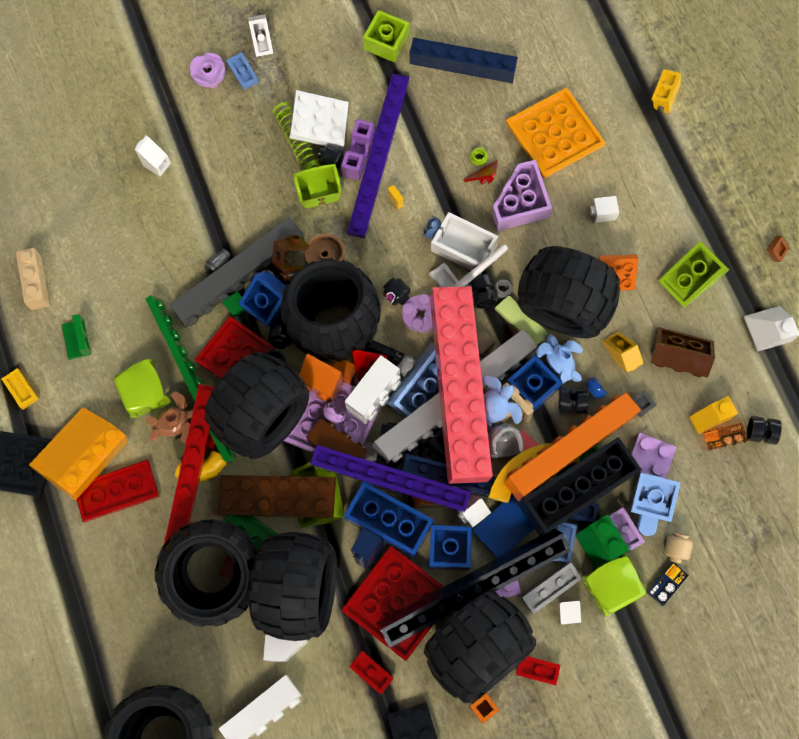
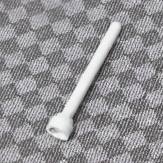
M501 245L453 287L466 286L508 250V247Z

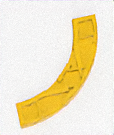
M546 443L534 446L516 455L504 466L495 479L488 498L508 503L511 492L504 484L508 478L507 474L514 468L519 470L523 467L522 463L530 457L532 459L536 458L538 451L545 446L549 448L553 444ZM577 459L571 465H576L577 463H579V459Z

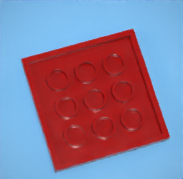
M390 546L341 611L389 648L376 622L444 586ZM432 626L389 649L404 661H407Z

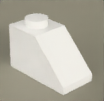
M266 15L248 17L256 57L273 54Z

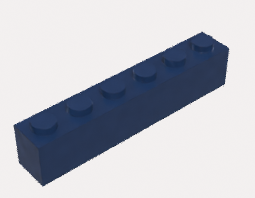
M414 37L409 52L410 64L512 84L518 60L516 56Z

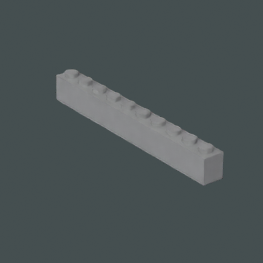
M522 329L480 361L482 379L485 376H493L498 378L500 382L507 377L506 373L510 370L512 372L516 371L521 366L520 363L523 360L529 361L536 355L534 351L538 345ZM482 381L483 394L491 389ZM439 393L374 441L373 448L387 465L390 462L396 463L403 457L402 453L407 449L409 452L418 446L417 442L420 439L426 440L434 433L432 430L437 426L442 428Z

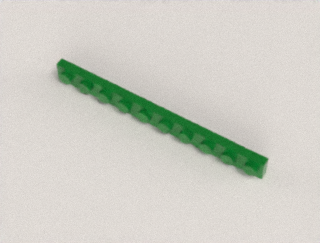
M150 295L145 300L195 401L199 384H204L194 372L196 368L187 357L188 351L181 345L179 341L181 337L171 325L173 321L164 310L166 308L165 304L160 298L157 299ZM210 431L222 459L229 463L237 460L235 452L223 445Z

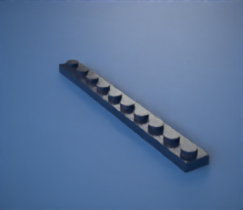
M406 454L402 469L404 472L489 497L491 487L497 478L492 476L488 482L448 484L446 464ZM511 493L509 503L518 505V500ZM591 504L570 519L589 524L596 522L599 504Z

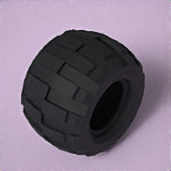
M561 246L544 247L538 251L537 255L532 257L524 269L519 281L517 293L519 299L517 304L527 317L546 328L576 338L597 337L607 327L614 316L619 302L620 279L610 266L584 252Z
M334 258L310 262L302 270H297L291 276L290 284H286L282 295V322L289 338L305 354L314 355L317 359L327 362L330 359L346 360L348 356L352 355L353 349L363 351L365 344L371 343L377 332V324L380 321L381 314L377 290L370 278L351 262L345 260L335 261ZM330 305H343L352 310L348 316L337 322L329 324L313 322L317 313Z
M261 352L253 353L234 364L217 383L206 404L205 421L210 425L209 429L215 437L231 451L243 457L248 456L250 459L261 458L276 449L296 427L307 408L309 390L296 370L283 360Z
M203 519L181 527L170 536L162 546L157 557L155 582L162 603L179 620L183 619L191 623V625L199 627L211 625L216 627L227 624V622L234 618H238L249 607L250 581L258 552L253 541L235 525L215 519ZM210 546L218 547L227 552L234 565V574L231 582L224 589L214 593L198 590L190 582L187 573L188 562L192 555L199 549Z
M299 532L280 533L276 536H268L256 554L249 590L250 618L257 630H261L264 634L274 638L289 641L309 640L312 637L318 638L326 630L332 613L337 579L336 552L330 542H324L322 538L312 534Z
M486 592L463 607L433 634L425 645L424 655L427 657V664L432 675L441 687L454 698H459L463 703H472L514 670L535 649L536 639L532 635L533 630L527 618L516 605L504 596L500 597L496 592Z
M170 685L143 687L134 691L126 699H122L114 708V713L111 719L107 720L103 731L105 739H141L142 732L150 721L160 716H170L183 724L186 729L187 739H214L211 727L213 724L202 703L194 695L184 691V689Z

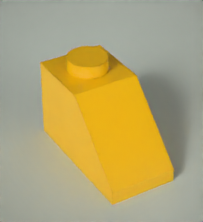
M619 331L602 340L617 365L627 373L644 364L638 345Z
M728 396L696 412L689 419L697 434H700L733 419L738 412Z

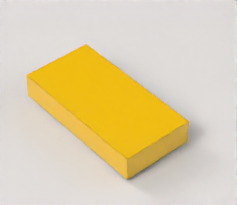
M18 368L1 378L22 410L39 399Z

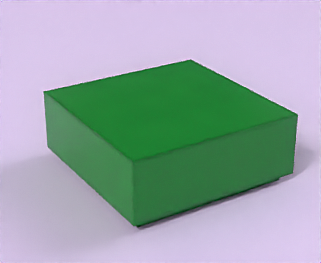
M238 291L222 302L234 318L245 311L239 305L242 296Z

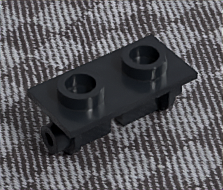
M374 340L371 343L365 344L364 351L387 355V360L395 366L400 363L405 354Z

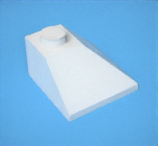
M780 306L743 317L757 352L793 342L799 336V331L793 317Z

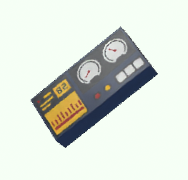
M672 562L647 591V594L661 606H664L689 575Z

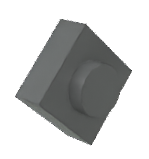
M645 390L632 399L641 409L638 413L640 418L657 405Z

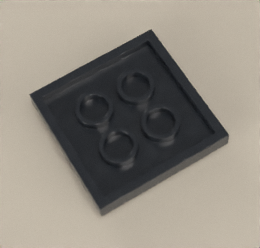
M0 431V491L41 498L46 478L30 467L29 464L52 439Z

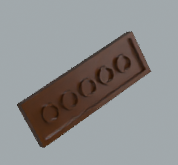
M221 475L217 515L334 518L336 478Z

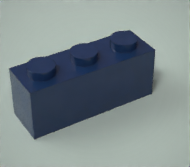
M363 528L351 549L353 558L356 561L355 563L364 568L367 566L372 568L383 548L382 539Z

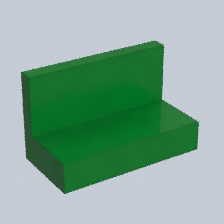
M80 314L72 316L73 322L61 325L69 360L91 355L85 321Z

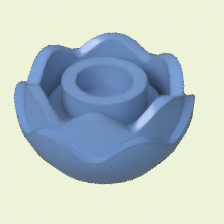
M436 217L429 219L428 225L423 229V235L427 239H433L437 231L441 230V221Z

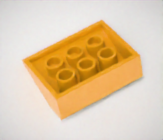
M82 407L29 466L76 501L128 443L127 437L114 425Z

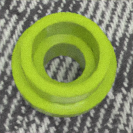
M476 148L470 153V161L474 165H484L488 160V154L483 148Z

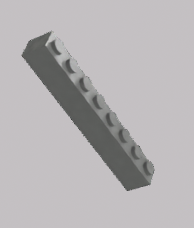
M288 217L169 306L186 328L189 325L196 324L201 316L209 314L216 305L229 298L232 293L240 291L247 282L253 280L256 274L269 269L270 264L273 263L274 241L282 240L293 234L299 235L305 240L303 232ZM277 250L276 256L280 258V252ZM285 251L284 257L288 255L289 251Z

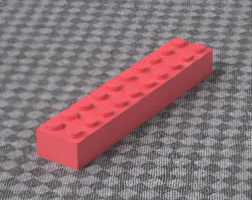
M434 287L430 294V306L448 484L488 482L492 478V467L472 287Z

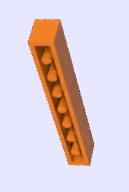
M627 392L621 396L619 394L614 396L609 401L610 404L608 406L604 404L595 411L596 414L594 416H586L581 421L582 424L580 426L574 425L566 432L567 435L565 437L560 435L552 442L553 445L551 447H543L537 452L538 456L536 458H528L522 463V468L519 470L514 468L507 474L508 478L504 484L518 502L637 416L641 409Z

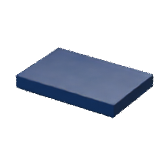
M503 502L472 532L496 558H499L509 553L534 528L518 505Z

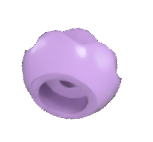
M333 402L326 403L323 408L324 416L332 423L336 424L344 421L346 414L343 413L342 408L336 407Z

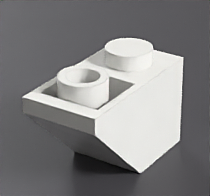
M145 136L143 140L137 143L135 151L142 165L156 175L161 176L171 164L168 155L148 136Z
M265 635L263 660L287 662L308 643V640L289 641Z

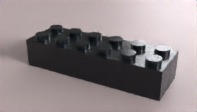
M617 437L523 498L518 503V506L541 538L635 476L642 469L621 439Z

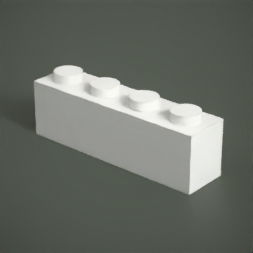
M285 675L221 726L219 730L225 739H250L255 734L259 736L268 729L266 725L273 720L275 723L284 716L283 711L288 707L293 709L301 702L299 698L303 695L290 677Z

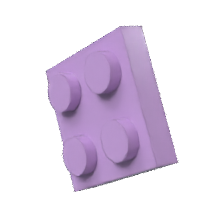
M639 433L631 455L642 470L640 472L666 478L677 447Z

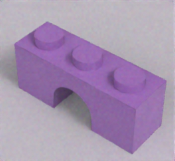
M356 119L351 134V147L345 153L341 171L342 177L360 181L375 135L374 123Z

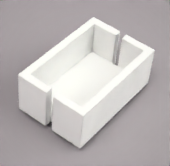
M448 212L441 224V230L437 231L431 242V252L472 271L494 252L499 236Z
M380 355L345 400L347 411L364 424H367L368 421L372 422L378 414V408L388 402L390 398L388 395L391 391H396L400 386V369Z

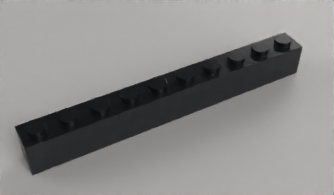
M554 529L543 537L531 540L376 622L390 648L460 611L480 595L486 592H495L569 553L571 549L564 534Z

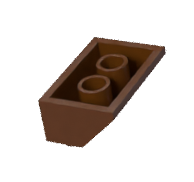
M658 327L651 353V363L658 367H668L677 372H687L696 377L703 376L708 378L715 360L714 341Z

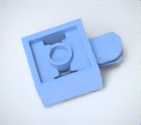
M643 472L638 473L629 510L640 514L637 528L641 534L645 536L654 535L659 519L672 521L681 484L679 481Z

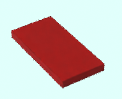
M145 460L96 477L77 498L82 522L86 523L159 498L160 495L150 461Z

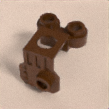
M296 234L274 241L273 263L270 264L269 270L275 276H278L284 285L290 284V279L294 272L292 271L293 266L284 258L285 251L308 250L310 245ZM277 250L280 252V258L276 256Z

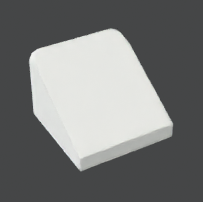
M580 601L561 602L558 604L561 625L581 623Z

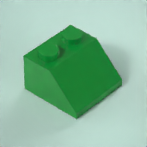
M610 515L604 516L575 535L596 570L631 550Z

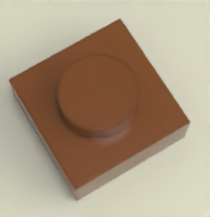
M777 235L767 248L774 262H781L789 250V246L784 238Z

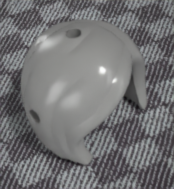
M501 423L495 425L488 432L490 456L492 458L513 457L523 452L522 435L516 427L508 423Z

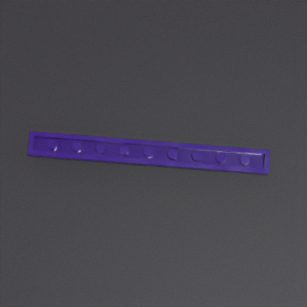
M392 73L347 235L366 238L408 88L409 77Z

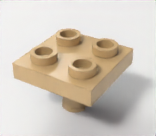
M506 382V383L501 387V389H502L504 386L509 385V384ZM512 385L513 394L508 401L520 406L522 412L521 421L526 425L532 419L534 413L532 408L534 407L528 399L524 400L519 395V390ZM507 412V416L500 422L505 423L511 417V414Z

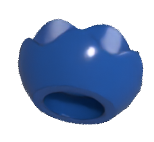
M595 377L588 379L586 387L597 399L604 398L607 392L603 390L602 385L597 382V379Z

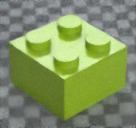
M378 10L363 36V49L396 62L410 36V23Z

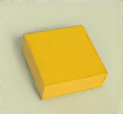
M394 185L388 187L389 198L397 209L402 208V195Z

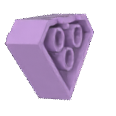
M536 160L520 163L516 166L514 173L493 205L492 217L497 231L550 218L552 206Z

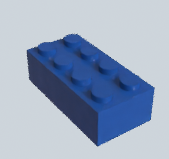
M364 481L344 515V519L349 523L381 537L382 541L413 558L416 557L431 529V525L434 524V519Z

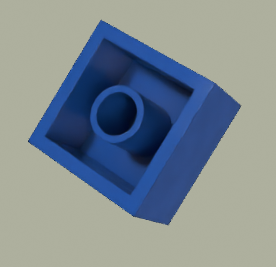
M268 271L258 273L254 276L239 305L268 327L281 318L282 295L286 285Z
M536 355L507 380L509 385H514L519 390V395L524 400L528 399L532 403L534 412L551 398L562 385V382Z
M431 525L429 569L469 571L471 566L472 527Z

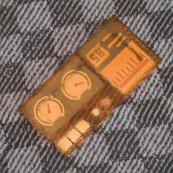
M742 423L703 432L708 451L748 442Z

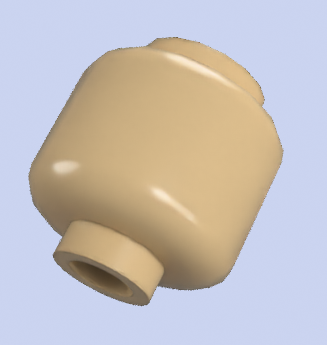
M673 532V535L667 537L664 553L670 557L669 561L682 563V560L690 559L693 542L689 539L688 535Z

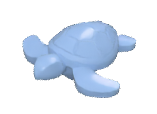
M548 334L545 338V343L537 348V356L542 357L546 354L550 369L559 377L562 384L570 379L576 382L582 380L581 375L575 371V361L572 357V352H583L581 345L569 340L561 346L554 336Z
M485 376L482 381L491 389L484 394L487 431L493 428V423L502 421L507 416V412L511 414L515 424L520 423L522 420L520 406L508 401L513 394V386L506 385L501 389V382L498 378Z

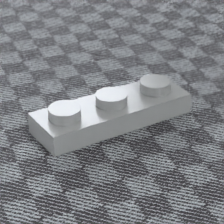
M568 561L520 597L530 612L534 614L582 578L573 564Z

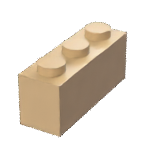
M35 248L17 251L16 257L24 303L31 310L49 307L41 255Z

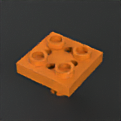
M637 254L599 256V260L610 266L618 275L620 290H635L639 259Z

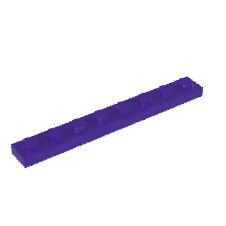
M319 445L316 446L310 463L312 466L464 513L471 492Z

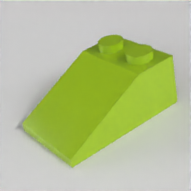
M699 241L658 281L685 308L714 285L729 269L704 243Z

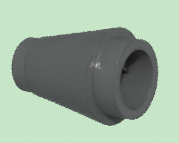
M225 249L219 251L205 262V270L211 275L227 263L231 257L230 253Z

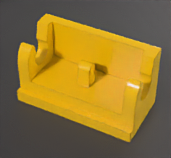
M663 69L652 96L653 106L656 110L658 106H662L664 113H670L681 85V73Z

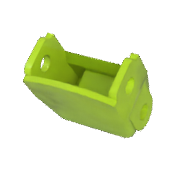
M335 164L314 167L293 174L299 202L306 209L337 202L340 196H342L340 179Z
M152 359L138 362L114 377V383L130 418H136L156 411L171 403L170 398L164 395L163 387L154 369L155 364Z
M625 554L599 567L589 576L585 575L582 577L585 588L604 617L646 595V591L638 578L635 568Z

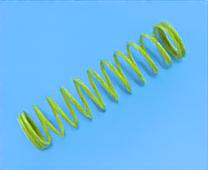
M288 102L277 104L272 112L276 116V120L279 122L285 138L288 139V144L291 145V150L294 151L293 154L297 157L296 160L300 163V168L307 170L316 165L321 166L319 160H314L316 155L311 154L313 149L308 148L310 146L309 142L303 141L299 144H294L297 140L287 138L286 134H290L287 132L291 129V126L285 127V125L291 122L292 118L287 121H282V119L293 114L291 113L292 108ZM289 105V107L282 109L279 113H275V110L280 106ZM308 144L304 149L297 150L301 145ZM311 149V152H309L308 154L300 156V154L304 151ZM314 155L311 160L302 162L307 157ZM301 163H307L304 168L301 166Z

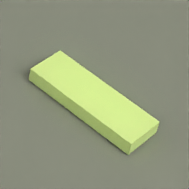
M509 295L495 307V310L518 332L524 329L537 345L549 334L540 324L527 317L521 311L517 302Z

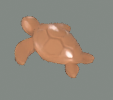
M178 392L171 394L177 407L166 409L158 418L152 416L146 418L147 423L153 426V431L149 437L151 441L156 440L160 435L171 437L182 433L181 442H186L193 409L188 412L186 411L188 402L182 394Z

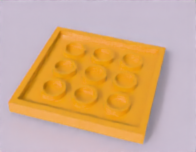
M567 87L506 119V125L531 161L536 160L543 179L597 151L606 144Z

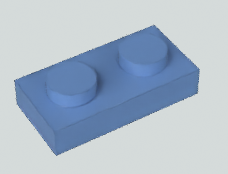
M242 52L226 60L227 65L243 90L259 83L257 76Z

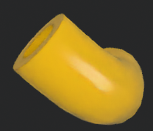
M211 451L210 455L204 460L199 482H206L217 476L228 462L224 461L219 453ZM182 461L179 463V465H178L177 468H176V471H175V477H176V478L179 477V472H180V468H181V463H182Z

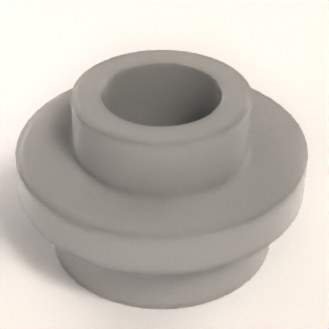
M502 279L495 283L494 290L498 297L506 298L508 295H511L513 287L508 280ZM505 287L506 291L502 292L500 288Z

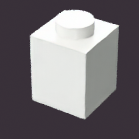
M616 196L595 198L593 200L592 206H590V216L594 217L595 223L615 221L618 218L619 208Z
M472 493L465 513L458 511L457 517L463 524L467 523L473 528L491 512L482 498Z

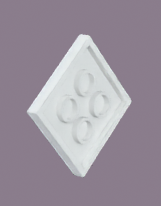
M296 90L289 138L324 146L331 144L343 150L349 102Z

